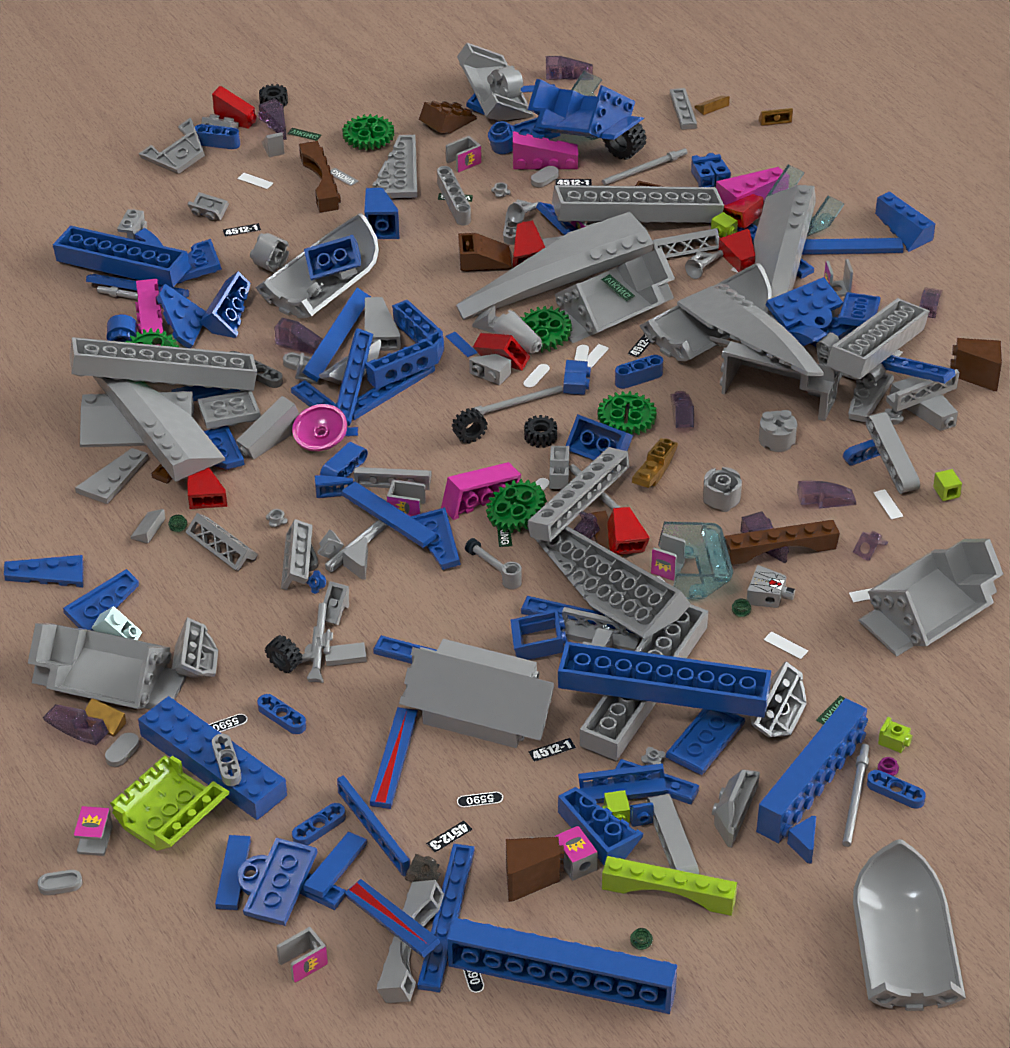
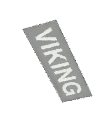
M337 168L331 170V174L350 186L358 182V180Z

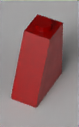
M219 86L212 93L214 114L219 115V118H233L235 122H239V127L247 129L256 122L255 107L222 86Z
M752 194L724 205L723 212L736 219L738 227L746 228L761 216L765 202L762 196Z
M533 220L517 224L513 268L545 248Z
M749 229L719 238L718 251L721 250L723 252V257L738 272L755 264V251Z
M480 333L473 345V348L480 356L498 354L510 359L511 368L519 371L524 369L530 358L528 353L512 335Z
M209 467L188 476L189 509L227 507L226 490Z
M613 508L607 522L609 550L617 555L644 552L650 537L631 508Z

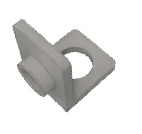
M301 352L295 378L318 384L319 380L315 382L302 373L306 366L302 365L304 353Z
M329 530L320 541L321 547L317 553L331 559L341 550L344 544L333 530Z

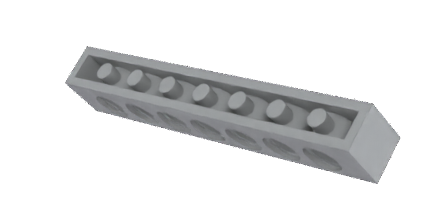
M608 447L528 520L530 537L548 542L554 539L629 468L628 451Z

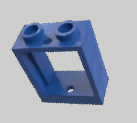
M558 610L510 620L516 657L530 660L563 653L567 636L565 631L562 632V629H566L563 617H559ZM556 628V638L528 644L523 642V635Z

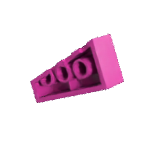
M513 131V169H543L547 166H554L558 169H578V144L558 140L554 142L550 141L549 138L542 137V139L534 138L533 135L526 134L525 136Z
M779 167L716 181V189L724 205L752 194L762 196L765 201L767 196L788 188L789 174Z
M157 279L136 281L138 302H135L136 312H138L136 313L137 323H139L138 332L143 334V329L149 332L150 328H152L153 332L159 329L160 334H162L161 304L156 299L159 293Z
M507 462L450 476L447 478L441 508L445 507L447 514L453 520L459 518V514L464 512L468 514L473 511L474 507L480 504L485 506L489 503V497H495L493 492H500L499 487L505 488V483L512 485L513 480L519 483L522 474Z

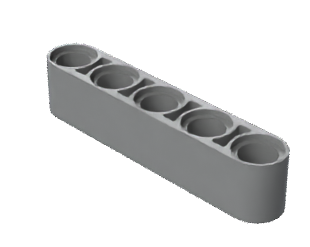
M441 166L437 169L438 187L456 223L462 226L468 225L471 222L470 204L452 169L448 166Z
M882 412L867 416L866 427L897 491L903 494L918 490L920 488L919 477L888 414Z
M670 794L647 798V803L652 802L654 805L653 824L670 868L699 874L697 862Z

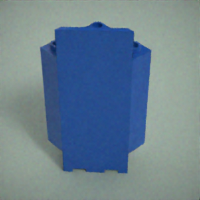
M536 79L527 109L538 115L534 128L535 131L612 140L645 119L643 117L631 116L635 105L634 100L603 85L600 86L598 96L595 97L582 95L574 90L560 89L541 79Z

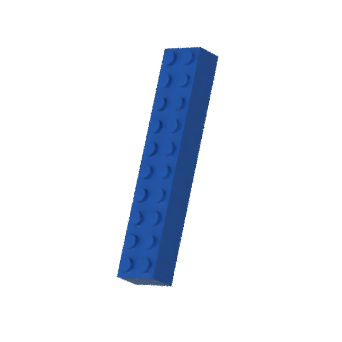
M573 642L565 643L558 669V688L762 718H765L771 684V670Z
M454 919L447 939L449 967L667 1014L671 1012L676 993L677 964L653 960L644 956L629 955L624 952L610 951L601 947H591L577 942L539 936L534 933H525L511 928L506 929L491 924L473 922L468 919Z

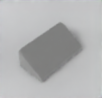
M164 509L148 512L132 534L131 539L149 543L165 520Z

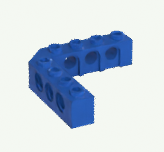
M409 300L392 305L395 324L416 344L403 347V349L392 354L389 353L387 356L365 363L367 381L376 389L438 364L444 352L443 331Z

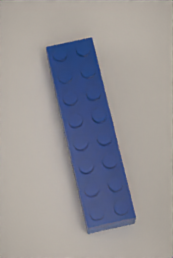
M69 226L53 244L56 261L137 280L157 279L159 285L166 284L172 288L190 269L187 251L75 226Z
M170 696L166 697L138 719L140 735L169 757L174 756L182 761L184 768L209 785L214 781L227 789L229 795L225 798L254 819L258 820L287 796L286 779L233 741L232 745L239 763L242 779L235 786L225 785L222 781L212 748L213 737L222 733ZM220 743L221 750L225 749V745ZM230 757L221 759L222 762H230L232 760ZM232 769L228 770L230 777L233 776Z
M847 698L842 701L760 802L757 833L778 844L784 837H788L789 829L795 823L798 824L800 822L803 812L811 808L814 798L822 794L824 786L827 782L830 783L833 780L837 769L840 770L846 758L853 755L856 745L864 741L866 736L864 730L868 722V718H866L867 708Z

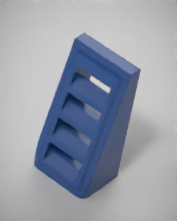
M316 475V497L342 496V490L345 489L344 485H351L353 478Z

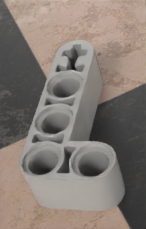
M830 332L817 342L816 348L819 364L827 365L832 346L840 341L836 334ZM880 363L864 377L855 380L873 385L885 374V367ZM840 372L843 376L849 377L848 374Z

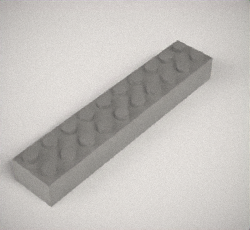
M554 185L552 205L557 219L563 222H599L631 212L639 222L711 223V219L721 214L724 208L716 187Z
M897 298L835 343L831 348L826 366L831 367L835 372L848 374L850 378L861 379L924 330L929 310Z
M72 337L70 367L71 374L76 376L107 377L115 380L130 379L135 382L141 380L151 383L163 382L170 385L185 384L186 386L196 385L205 388L219 387L225 390L254 391L257 369L253 354Z
M690 605L677 621L643 639L635 651L687 658L707 629L708 611ZM604 695L580 728V746L617 761L657 702Z

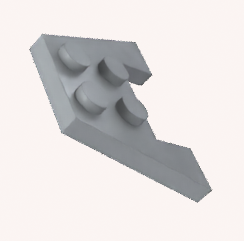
M191 118L178 127L185 136L159 153L150 145L139 153L142 159L178 174L204 157L205 154Z

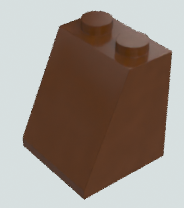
M957 338L956 345L952 347L954 359L950 360V368L957 369L960 372L958 379L997 391L1002 366L1001 341Z
M559 836L506 839L508 902L518 900L560 882V873L564 872V846L559 845Z

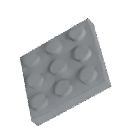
M251 390L197 399L207 429H218L220 426L226 425L234 426L242 422H254L261 417Z

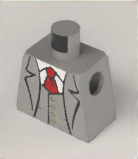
M757 565L747 590L746 604L777 608L782 598L793 600L796 589L786 587L785 575Z

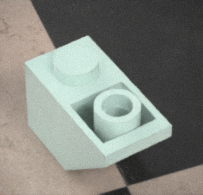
M114 606L101 613L92 626L94 631L138 640L142 634V631Z

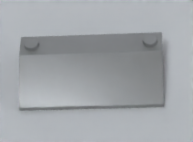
M466 43L457 55V58L485 116L498 121L532 117L533 113L527 110L529 105L523 93L519 97L510 99L491 91L487 77L493 70L508 66L504 56Z
M192 391L158 392L189 413L192 418L194 417ZM107 394L82 395L80 447L146 446Z

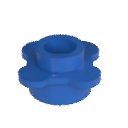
M315 570L313 575L308 577L306 583L311 587V592L316 594L319 592V589H323L326 586V578L320 571Z

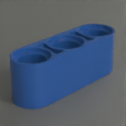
M205 124L195 126L201 146L224 149H237L240 147V136L237 128Z
M650 355L617 366L615 368L616 387L625 389L660 378L663 375V358L659 355Z
M353 442L347 443L323 465L320 475L347 478L354 472L355 468L359 467L366 460L368 455L367 449Z

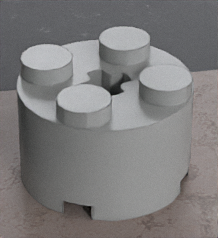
M514 66L495 69L488 75L487 81L493 93L510 99L519 97L522 94L520 92L523 87L522 75L519 70L514 69Z
M261 233L257 237L254 249L250 252V258L253 259L255 265L271 272H277L276 269L278 267L282 268L287 261L289 255L287 246L289 244L287 241L272 234Z
M789 410L764 412L760 420V444L764 448L765 446L769 447L770 451L774 452L789 450L796 442L797 421L795 417L792 416Z
M722 467V470H716V468L709 470L704 476L703 502L722 512H728L730 508L735 507L741 499L742 480L740 474L734 469Z

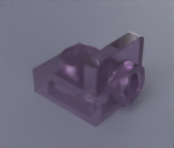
M581 511L579 515L582 520L573 530L591 539L600 530L597 518L591 513L587 514Z

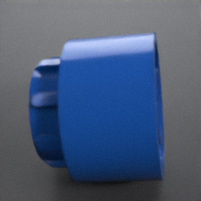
M496 122L488 132L491 148L497 154H507L513 151V131L515 132V129L507 122Z
M123 314L111 317L107 322V341L131 342L130 336L137 337L138 324L136 320L131 316Z

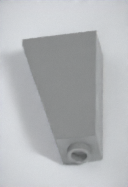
M383 297L365 298V331L374 334L372 340L380 339V351L401 350L400 333Z
M913 376L891 384L890 394L927 379ZM942 394L906 408L939 431L956 426L958 411Z
M281 396L236 440L241 454L245 457L248 455L254 460L293 434V423L299 415L295 404Z

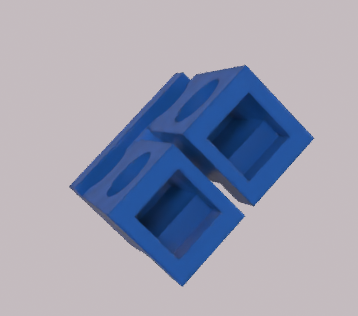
M708 153L704 157L698 155L691 157V173L696 178L698 187H714V185L716 187V181L731 178V172L721 159L720 154Z

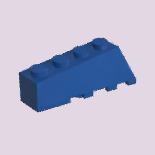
M890 191L877 197L875 214L886 226L890 227L892 234L902 238V243L905 244L908 252L934 239L935 223Z
M239 271L224 282L200 320V323L212 334L232 338L238 336L237 329L241 324L240 317L241 313L244 312L245 307L243 305L244 301L247 300L251 284Z
M577 787L558 796V813L571 828L576 826L581 828L597 850V858L603 865H605L607 856L626 859L643 837L641 831L638 829L635 831L629 827L628 822L613 816L612 811L597 805L596 800Z

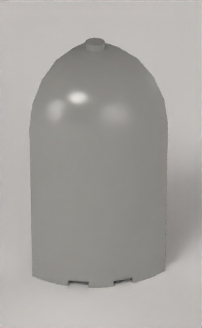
M359 213L310 246L353 235L359 246L361 266L356 267L358 273L352 275L351 279L342 280L334 275H329L311 281L305 252L303 251L255 288L269 304L274 303L278 306L280 312L288 316L291 314L295 315L297 318L311 317L368 273L375 265L379 248L372 226L368 219L362 213ZM315 282L319 285L323 283L324 285L321 287L322 293L316 298L313 296L309 299L310 295L307 292L309 287Z
M757 262L714 285H728L731 290L737 291V294L744 296L746 300L752 301L753 305L768 313L769 309L765 304L767 300L772 299V289L765 269L760 263ZM678 305L640 325L652 344L656 343L660 347V352L667 357H675L677 361L690 360L714 347L716 344L710 341V336L724 340L730 338L729 334L719 333L717 327L715 329L707 327Z
M901 839L895 840L869 858L859 872L853 890V906L868 1000L890 1009L893 1006L905 1007L906 1011H924V1006L938 1005V1008H942L966 998L947 899L936 873L926 859Z

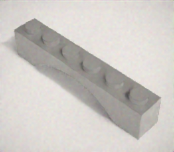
M437 881L412 882L407 893L404 908L402 909V911L423 927L439 912L444 893ZM395 935L389 947V953L383 965L380 980L377 983V990L386 1003L410 1002L416 985L410 970L412 948Z

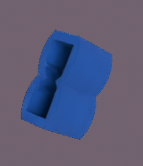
M566 360L563 393L585 395V389L589 390L590 379H587V377L590 378L591 367H588V361Z

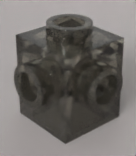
M415 854L406 873L405 880L409 882L438 881L441 873L437 872L440 864L436 863V860L429 856L423 857Z

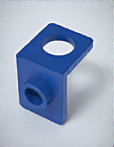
M652 802L629 806L632 827L653 823L654 805Z

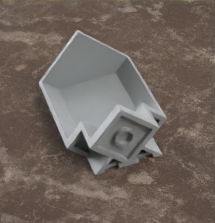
M662 248L655 249L643 256L554 294L556 303L561 308V311L564 310L565 315L568 314L569 319H571L572 331L571 336L567 337L568 340L575 343L674 299L667 282L674 280L675 277ZM629 293L631 296L625 298L623 294Z
M710 336V341L718 346L725 347L722 352L724 362L721 366V372H723L720 380V386H722L721 394L727 392L740 366L745 365L799 379L800 389L808 391L807 394L820 397L818 419L826 420L836 400L837 387L843 376L842 373L833 371L831 367L818 364L824 372L823 376H806L792 369L791 366L780 363V359L768 357L765 351L760 353L746 345Z
M963 539L949 549H935L869 590L868 594L874 610L858 619V621L896 657L913 646L930 645L994 603L991 595L995 594L997 590L993 581L1002 576L1003 572L991 540Z
M35 623L28 664L35 665L32 683L47 686L46 689L91 699L94 698L137 709H152L168 696L175 700L187 677L167 667L171 660V647L83 628H71L52 623Z
M447 639L442 640L437 651L420 647V649L412 647V664L407 668L404 681L406 689L400 698L399 704L422 710L423 724L517 748L519 742L523 741L525 737L541 740L554 683L539 679L540 673L537 671V662Z

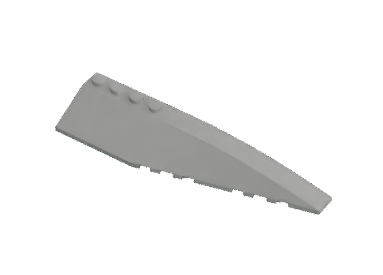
M797 185L766 197L754 238L755 263H760L765 269L772 289V298L793 290L816 203L814 186ZM768 310L767 314L776 320L770 310Z
M627 212L567 233L458 303L456 307L462 319L466 320L480 315L493 306L497 309L627 263L651 252L654 243L643 225L631 212Z
M728 285L710 286L677 302L678 306L711 329L717 327L719 333L729 334L731 339L741 341L742 344L760 353L765 351L768 357L780 359V363L789 365L792 369L806 376H823L824 374L811 355L790 332L767 313L753 305L752 301L746 300L744 296L737 294V291L731 290Z
M93 376L175 482L225 461V457L189 413L143 381L135 382L130 379L115 380L113 378H95Z
M568 526L550 542L534 538L593 609L643 639L677 621L691 605L684 594L677 588Z

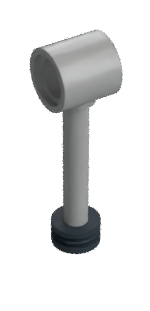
M475 538L467 541L465 551L471 555L477 554L499 570L502 575V584L505 588L516 589L521 586L522 571L519 563L507 562L502 564L483 550L481 543Z

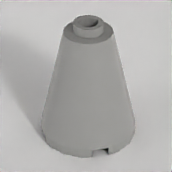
M508 310L509 313L507 315L503 313L493 327L495 334L512 335L526 352L531 354L538 352L542 347L541 338L514 311Z

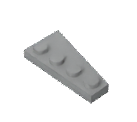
M885 373L873 385L856 381L854 397L848 413L849 419L866 422V417L872 414L894 381L893 374Z
M131 448L76 486V493L108 504L149 459L148 453Z

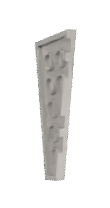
M399 135L393 146V151L389 153L388 160L384 162L376 182L374 181L372 188H383L391 199L417 197L415 135Z

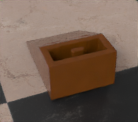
M432 101L424 102L418 120L439 133H452L476 120L477 116L472 114L471 110L462 108L460 103L453 102L451 104L442 101V103Z
M458 233L460 271L512 268L509 245L477 233Z

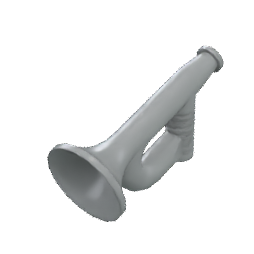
M517 199L507 209L508 218L514 223L521 222L525 217V213L537 209L536 206L540 201L531 203Z
M719 250L712 254L697 251L696 255L686 262L685 269L687 274L693 279L700 278L703 273L702 268L722 257L723 252Z

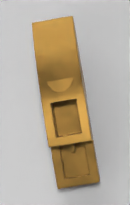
M660 438L647 453V459L632 476V483L650 488L651 485L656 486L668 468L678 443L668 438Z

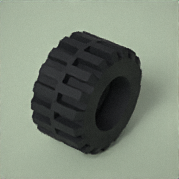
M637 123L614 140L603 139L604 145L613 156H618L619 159L624 158V160L630 159L646 144L647 136L645 135V129L642 128V124Z

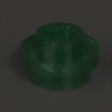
M180 514L173 515L168 522L169 529L174 532L183 531L188 525L185 517Z
M740 598L734 601L731 610L736 616L744 617L751 613V605L748 600Z
M638 928L631 934L630 942L634 948L644 950L652 945L653 937L647 929Z

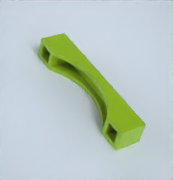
M607 856L602 872V890L622 894L637 890L666 891L691 899L710 912L732 916L736 900L737 882Z

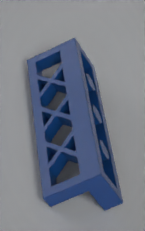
M663 763L578 774L580 790L596 800L597 803H604V793L623 790L626 792L627 799L667 794Z

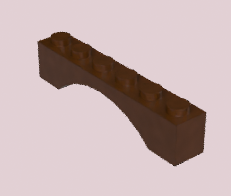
M318 141L300 143L299 153L302 165L315 172L321 179L319 186L315 189L316 205L319 213L339 210L338 203H341L340 193L337 191L336 183L334 184V177L331 174L330 166L327 165V158L324 156L323 147H320Z
M826 520L724 536L721 553L727 566L747 563L764 552L781 547L802 546L817 552L834 550L837 547L840 532L834 520Z

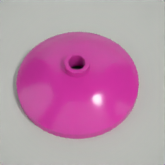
M328 404L314 405L303 410L296 417L292 427L293 437L296 443L306 450L324 451L334 447L343 439L347 431V420L344 413L335 406Z

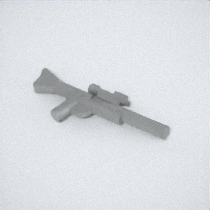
M319 603L317 626L313 628L312 644L307 645L305 654H302L303 660L301 663L310 660L313 662L312 670L307 676L309 682H324L320 672L322 648H324L323 653L328 655L330 653L329 644L333 640V632H330L328 629L324 633L327 606L325 603Z

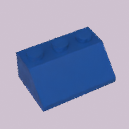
M353 235L304 249L311 281L361 266L359 246Z
M577 414L566 446H569V451L595 460L608 447L628 451L633 435Z

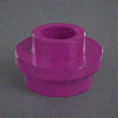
M884 757L878 763L877 769L895 776L899 771V765L894 758Z

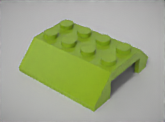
M164 755L153 765L155 769L150 767L139 777L141 783L138 780L134 781L124 790L126 796L121 793L110 802L113 807L112 814L124 830L156 851L170 848L229 795L227 789L214 781L206 787L183 773L182 761L174 756L168 758Z

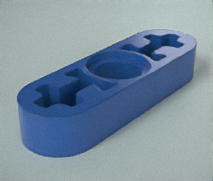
M873 439L849 447L843 453V459L851 466L880 456Z
M264 694L258 698L257 703L260 713L292 734H301L306 730V718L271 694ZM279 712L287 713V715L283 717L277 716L276 714Z
M873 770L868 773L867 787L870 790L914 809L921 808L924 805L926 793L923 789L880 770ZM896 786L901 788V791L894 792L890 788Z
M332 803L295 827L292 831L293 842L310 845L344 822L346 818L345 807L340 803ZM317 822H322L325 824L321 828H316L313 826Z

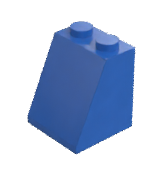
M366 188L364 214L372 226L377 239H399V214L397 207L383 188Z

